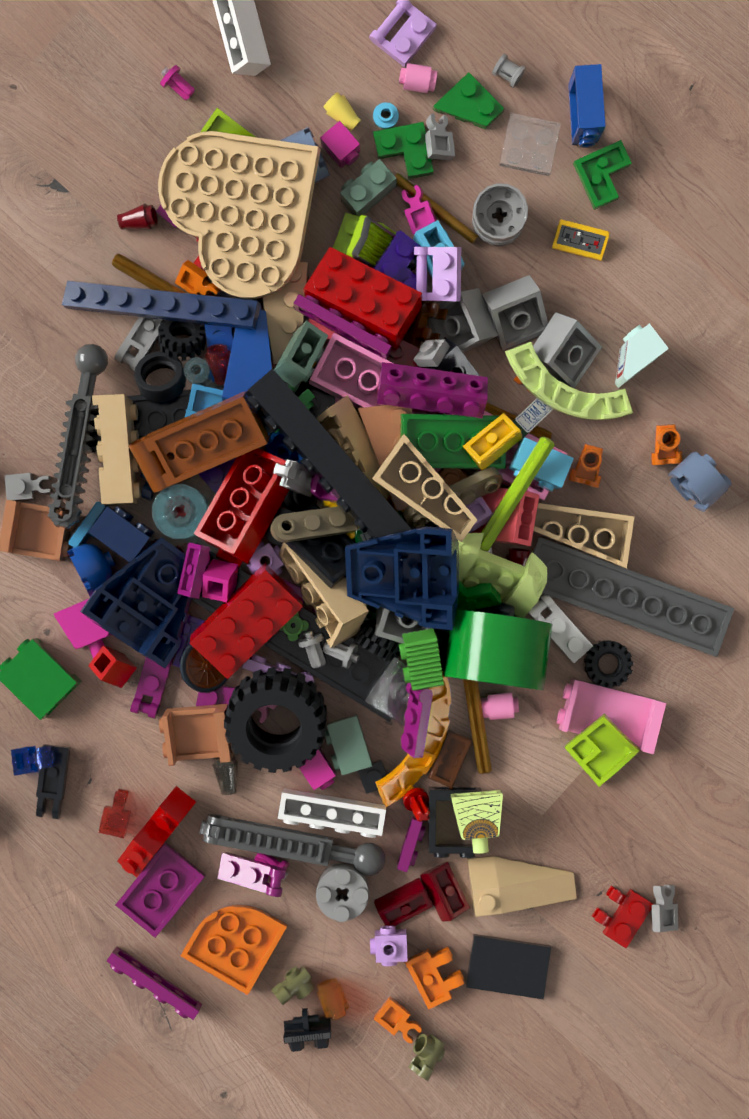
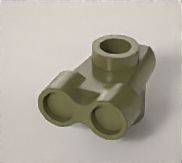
M303 966L299 969L293 967L285 974L284 977L286 979L282 983L277 984L271 991L280 1003L284 1005L294 994L298 999L306 997L311 993L315 985L311 981V975Z
M425 1034L418 1036L413 1046V1052L417 1056L413 1058L408 1068L421 1078L429 1081L436 1062H440L444 1057L445 1050L443 1047L445 1043L432 1034L429 1036Z

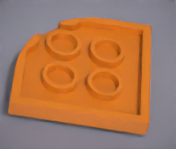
M232 905L223 907L212 912L202 920L180 956L248 995L285 932L287 924L252 906Z

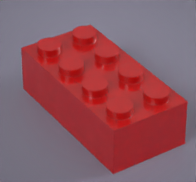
M329 247L303 288L305 297L307 295L312 296L320 302L319 306L327 310L329 308L337 310L343 315V319L350 323L356 321L366 328L365 331L371 335L379 334L389 340L388 344L397 349L422 308L421 292L332 247Z
M259 448L238 456L200 521L194 535L215 548L248 564L289 489L280 486L282 477L273 473L276 463L285 465L286 461Z
M264 563L231 595L228 602H224L191 634L190 644L222 675L229 679L303 607L302 598Z

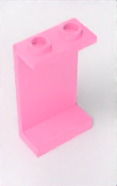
M571 679L570 684L566 683L563 692V698L566 699L564 709H559L556 722L560 724V730L579 734L605 713L641 751L654 754L666 703Z

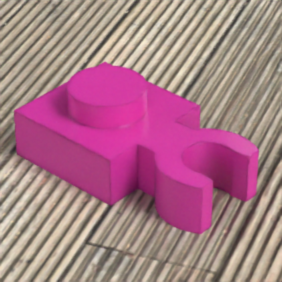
M419 185L414 186L416 195L413 198L409 197L407 190L402 191L403 199L410 204V208L405 209L404 212L413 235H415L416 231L437 221L430 201H421L423 191Z

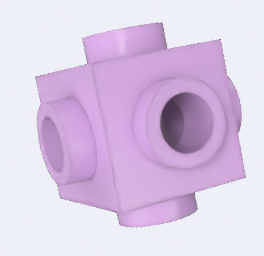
M261 542L250 559L251 563L247 565L251 573L254 574L262 566L261 558L263 556L270 558L268 566L278 576L283 573L281 568L285 565L279 556V546L273 547L271 543L265 545Z
M382 926L380 930H375V938H370V954H376V963H381L383 966L397 965V962L408 961L406 929H396L395 926Z

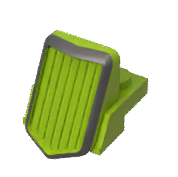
M345 213L333 248L373 268L396 232L386 225L376 222L369 216L361 215L359 217Z

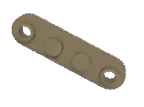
M490 467L449 487L464 505H468L479 497L496 492L500 488L503 478L497 468ZM408 506L403 512V517L409 527L420 528L431 521L411 506Z
M338 506L281 514L274 519L270 528L272 536L277 541L283 543L355 533L358 529L353 523L355 518L349 512L345 514ZM282 523H287L290 526V530H284Z

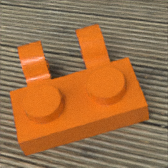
M448 946L442 948L434 955H431L429 949L408 958V961L405 962L428 1010L452 999L450 990L465 984V978L460 969L444 979L438 969L439 966L453 960V955Z

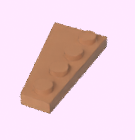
M391 405L358 408L380 467L400 440L401 414H412V408ZM390 492L397 511L405 510L409 506Z

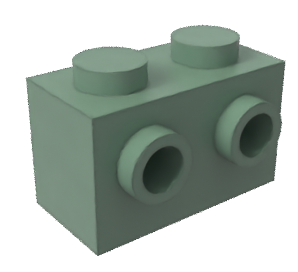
M380 159L375 163L370 162L361 170V175L357 179H350L342 186V192H340L341 202L353 215L360 217L396 188L397 178Z
M305 321L291 337L274 369L282 380L293 387L297 386L302 380L306 382L314 371L312 368L314 362H317L324 352L323 345L328 335L310 322Z
M357 714L327 723L328 729L325 730V738L327 744H332L335 754L331 755L335 770L340 769L341 774L345 775L372 766L371 757Z

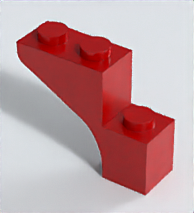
M176 786L117 860L126 872L138 877L189 813L196 801Z

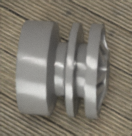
M501 183L488 186L480 192L474 203L472 225L478 237L493 246H504L517 239L526 224L528 216V205L524 195L517 188ZM497 212H500V215L504 217L502 223H498L497 219H493Z

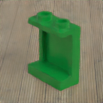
M38 638L31 641L26 639L17 648L19 653L13 659L7 658L0 665V681L39 720L47 718L82 681L75 674L71 675L40 644L41 641Z

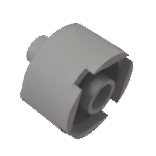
M333 864L321 874L316 889V900L319 908L327 917L338 922L354 919L363 912L368 902L369 885L367 878L359 873L353 864ZM338 888L342 890L347 888V895H338Z

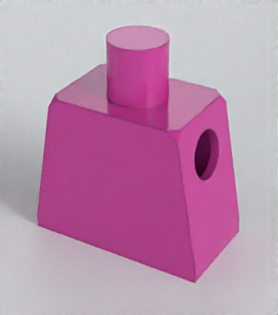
M88 599L54 613L56 620L74 648L81 649L88 646L93 658L102 646H105L103 639L112 636L80 612Z

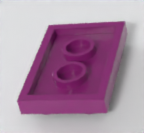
M165 843L115 906L156 938L206 875L169 844Z

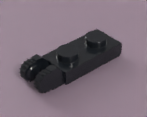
M44 744L42 747L36 797H38L37 817L44 816L46 798L54 799L52 819L60 818L71 747Z

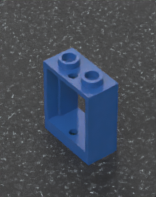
M601 64L575 66L568 83L572 145L579 144L583 148L594 146L595 143H598L606 127Z

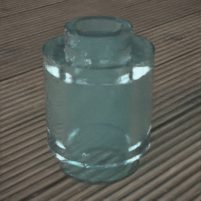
M195 357L186 362L184 375L191 384L207 386L212 381L211 367L204 359ZM201 368V372L195 375L194 372Z

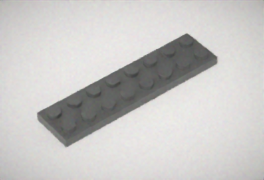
M538 537L533 553L547 566V583L542 594L711 656H718L735 608Z

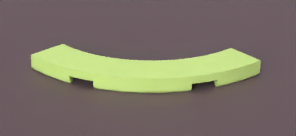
M532 342L505 351L511 367L523 385L541 402L556 411L569 416L592 420L613 419L633 413L626 389L599 394L586 393L558 381L540 361Z

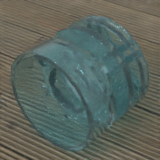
M174 484L163 489L156 496L152 505V518L156 527L164 535L173 539H191L196 537L194 532L210 503L200 490L185 484ZM185 506L184 512L187 513L186 516H179L177 518L175 508Z

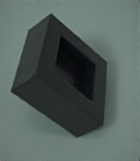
M382 760L373 762L371 767L358 770L366 794L378 790L375 782L387 775Z

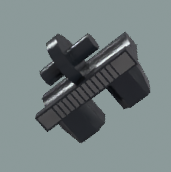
M302 1008V1016L284 1021V1044L288 1043L292 1052L304 1049L305 1041H314L317 1049L327 1048L329 1039H331V1017H319V1014L309 1015L308 1008Z

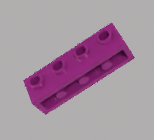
M382 362L377 404L483 418L488 399V377Z

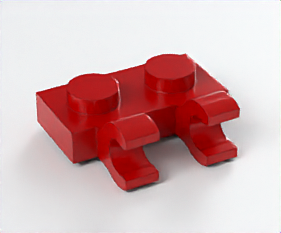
M610 886L606 895L614 902L620 904L613 917L598 907L592 914V917L595 918V921L606 927L603 931L604 935L627 948L651 911L653 903L632 889L625 895L615 887Z

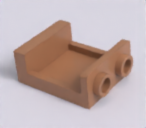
M6 500L0 533V551L65 562V558L69 557L67 551L71 549V545L68 544L70 531L73 532L75 524L70 529L56 527L47 515L49 514V507ZM65 509V511H60L59 515L62 517L65 514L69 515L70 511Z
M228 704L166 709L162 718L159 719L160 733H164L163 756L168 758L169 766H174L176 761L218 757H220V763L231 762L234 752L231 750L232 743H228L226 740V729L224 728Z

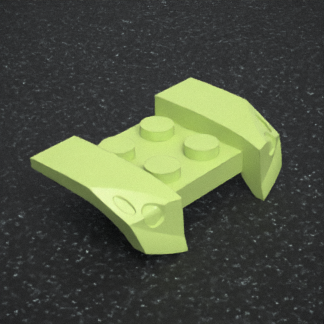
M468 533L462 542L458 540L459 580L466 588L474 587L481 583H491L501 595V602L514 606L515 615L524 618L538 602L547 583V566L532 552L525 566L481 550L480 547L484 533Z

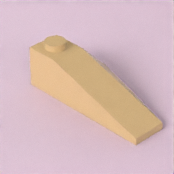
M494 855L467 858L473 909L476 917L503 914L577 899L574 873L571 871L528 864Z

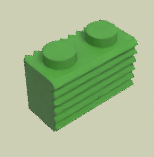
M430 628L429 630L425 629L423 631L402 634L403 643L399 644L401 660L406 659L407 667L403 668L405 683L411 684L412 691L443 686V674L434 629Z

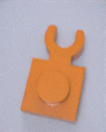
M187 260L182 264L175 284L190 294L215 296L212 292L217 294L221 291V289L207 280V273L194 263Z
M391 996L374 1016V1020L394 1036L400 1030L404 1040L411 1044L413 1037L408 1034V1031L410 1029H416L419 1033L422 1031V1027L418 1022L407 1020L410 1017V1012Z

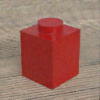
M104 645L88 665L101 681L119 688L125 685L137 669L124 653Z

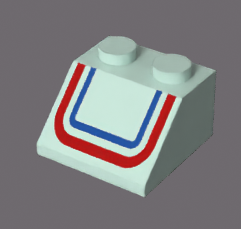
M650 323L644 328L638 325L623 338L625 343L619 350L615 385L618 388L669 349Z

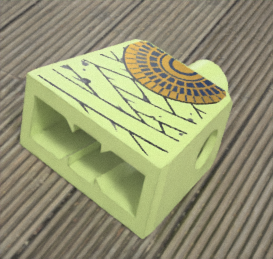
M501 790L450 794L461 838L463 840L472 839L473 853L489 852L488 838L499 837L503 801Z

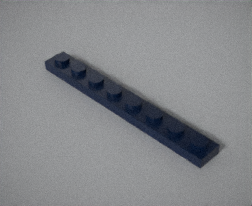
M67 281L62 306L66 309L256 330L261 304L254 300Z

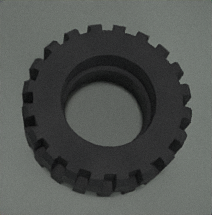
M271 667L265 673L261 669L255 671L252 678L246 676L241 680L240 685L235 687L229 700L224 719L226 740L228 743H232L231 750L235 755L241 754V761L245 764L249 762L254 764L253 768L260 771L262 768L269 769L268 772L276 773L277 769L289 772L292 771V766L300 768L305 765L306 759L312 760L317 750L321 748L327 722V706L324 704V697L321 692H316L317 686L313 681L307 683L305 675L299 672L297 675L291 673L292 669L284 668L283 671H277L276 667ZM279 705L291 710L298 717L301 725L288 734H270L257 726L252 718V713L263 706Z

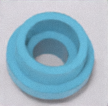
M387 102L376 106L373 112L375 124L382 129L394 127L399 118L397 108ZM385 111L391 114L387 119L381 116Z

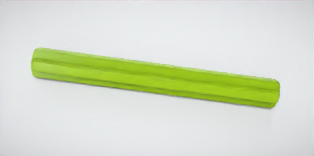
M541 437L481 532L484 533L480 547L481 550L489 551L554 448L555 444L549 438Z

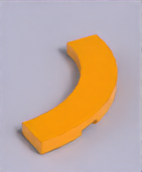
M443 676V686L429 688L433 693L423 758H413L407 754L393 771L375 782L382 802L386 807L398 801L406 792L414 788L413 785L423 774L426 775L442 748L450 723L448 717L451 705V692L448 677Z

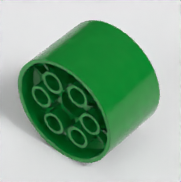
M456 610L454 628L449 632L443 676L544 691L553 624L507 615Z

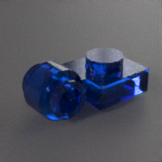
M30 746L11 750L14 776L39 772V769L54 767L53 762L56 761L55 752L51 750V746L39 748Z

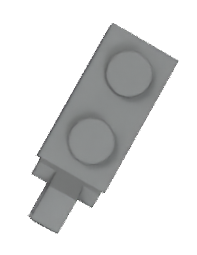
M288 459L285 465L276 463L273 473L282 477L280 486L303 496H312L310 483L312 477L316 474L314 471L309 473L302 464Z

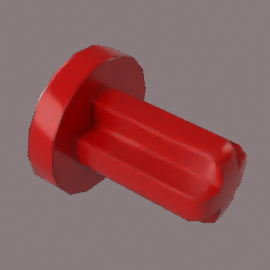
M413 788L406 792L403 797V804L407 810L413 811L416 820L421 822L423 820L427 821L430 818V811L427 807L429 801L427 792L422 788Z

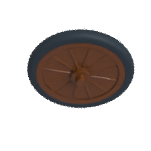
M191 644L184 650L180 660V672L184 682L191 689L197 692L208 693L218 690L227 682L228 679Z

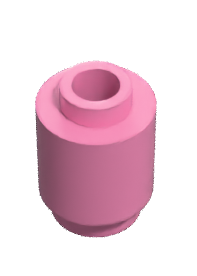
M407 63L406 68H401L399 84H403V90L421 93L434 92L437 70H431L429 66Z
M512 692L487 694V697L481 698L484 718H490V720L514 718V713L519 712L518 697H512Z

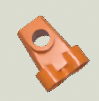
M675 424L656 425L655 452L651 453L652 465L679 464L683 461L682 451H679L678 448L680 434L676 431ZM665 433H667L668 440L666 442H663V436Z
M585 444L576 468L571 469L569 480L599 488L602 477L599 476V470L602 462L603 448ZM587 454H594L595 461L592 463L586 462L585 457Z

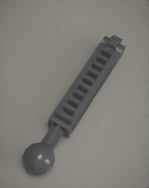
M85 344L78 349L75 355V365L81 372L78 394H73L72 400L66 401V405L71 409L65 412V416L69 420L63 422V426L67 428V431L61 432L65 442L59 443V446L63 448V452L57 454L61 458V462L55 465L60 471L54 473V477L58 479L57 483L52 484V487L56 489V493L50 494L54 502L48 504L50 509L47 515L56 527L70 529L71 526L79 522V516L82 513V510L78 508V504H82L84 500L79 498V496L86 491L81 485L87 483V479L83 477V474L89 473V469L85 467V464L91 462V459L87 457V453H91L93 449L88 445L95 440L90 434L96 432L92 423H94V418H96L94 414L99 413L98 406L93 405L92 396L94 394L96 377L105 371L108 364L106 351L96 344ZM65 508L70 511L69 515L65 514L63 517L59 515L60 511H65Z
M208 814L207 820L201 822L199 833L204 834L203 841L209 844L328 866L329 860L354 864L355 869L365 876L378 874L385 865L384 851L374 843H364L357 849L332 844L333 837L216 814Z

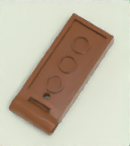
M247 391L153 431L128 445L154 493L268 444L270 437L257 411L247 402L246 399L249 397L246 394Z

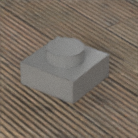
M425 340L413 360L419 367H438L450 346L445 340Z

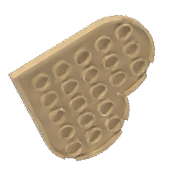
M206 131L187 137V140L169 152L159 174L158 192L161 205L175 226L189 235L199 238L198 252L201 265L212 283L219 289L238 298L258 299L277 292L293 277L302 256L321 151L318 146Z

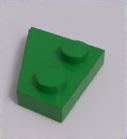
M469 72L433 106V110L437 113L443 112L455 116L457 120L471 122L474 126L486 129L504 112L503 106Z

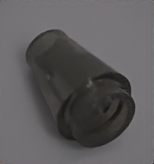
M233 755L231 762L220 763V757L214 758L212 766L221 794L231 795L236 793L238 761L235 760V756Z

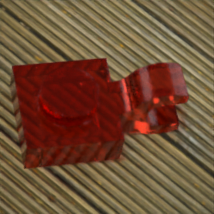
M118 789L115 792L112 807L107 805L104 807L98 833L124 839L131 811L124 810L129 791Z

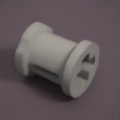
M504 53L496 63L492 74L494 76H501L510 82V86L514 88L522 78L526 67L523 65L521 67L509 60L508 55Z

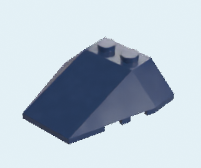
M421 527L346 545L345 559L348 597L378 609L383 607L395 612V616L403 618V616L418 621V625L426 628L453 630L459 596V542L453 529Z
M160 538L97 587L80 612L133 650L159 666L166 668L180 647L182 630L189 617L187 613L191 600L194 599L177 594L186 555L165 539Z

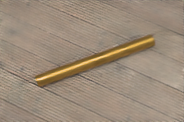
M397 173L395 175L397 178L396 185L403 190H407L410 196L415 197L416 190L414 185ZM423 193L421 201H430L433 212L438 218L473 244L478 238L476 233Z

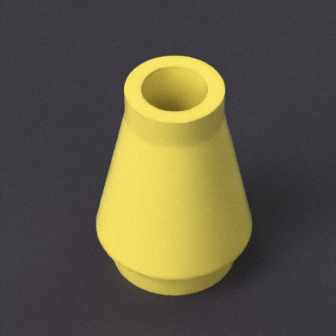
M338 92L323 106L328 116L337 122L340 121L350 132L361 122V119L356 115L344 95L341 96Z

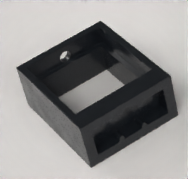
M429 787L428 851L429 853H434V857L447 858L449 854H460L462 858H474L475 854H477L473 853L472 844H436V801H451L450 794L482 791L480 787Z

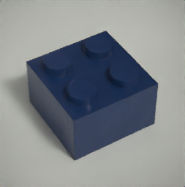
M107 506L88 531L128 562H131L157 541L152 536L155 532L151 528L140 522L134 523L132 521L134 516L118 506L115 509Z

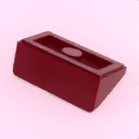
M448 861L420 875L441 921H452L470 909Z
M420 878L374 901L377 912L385 926H396L434 906Z

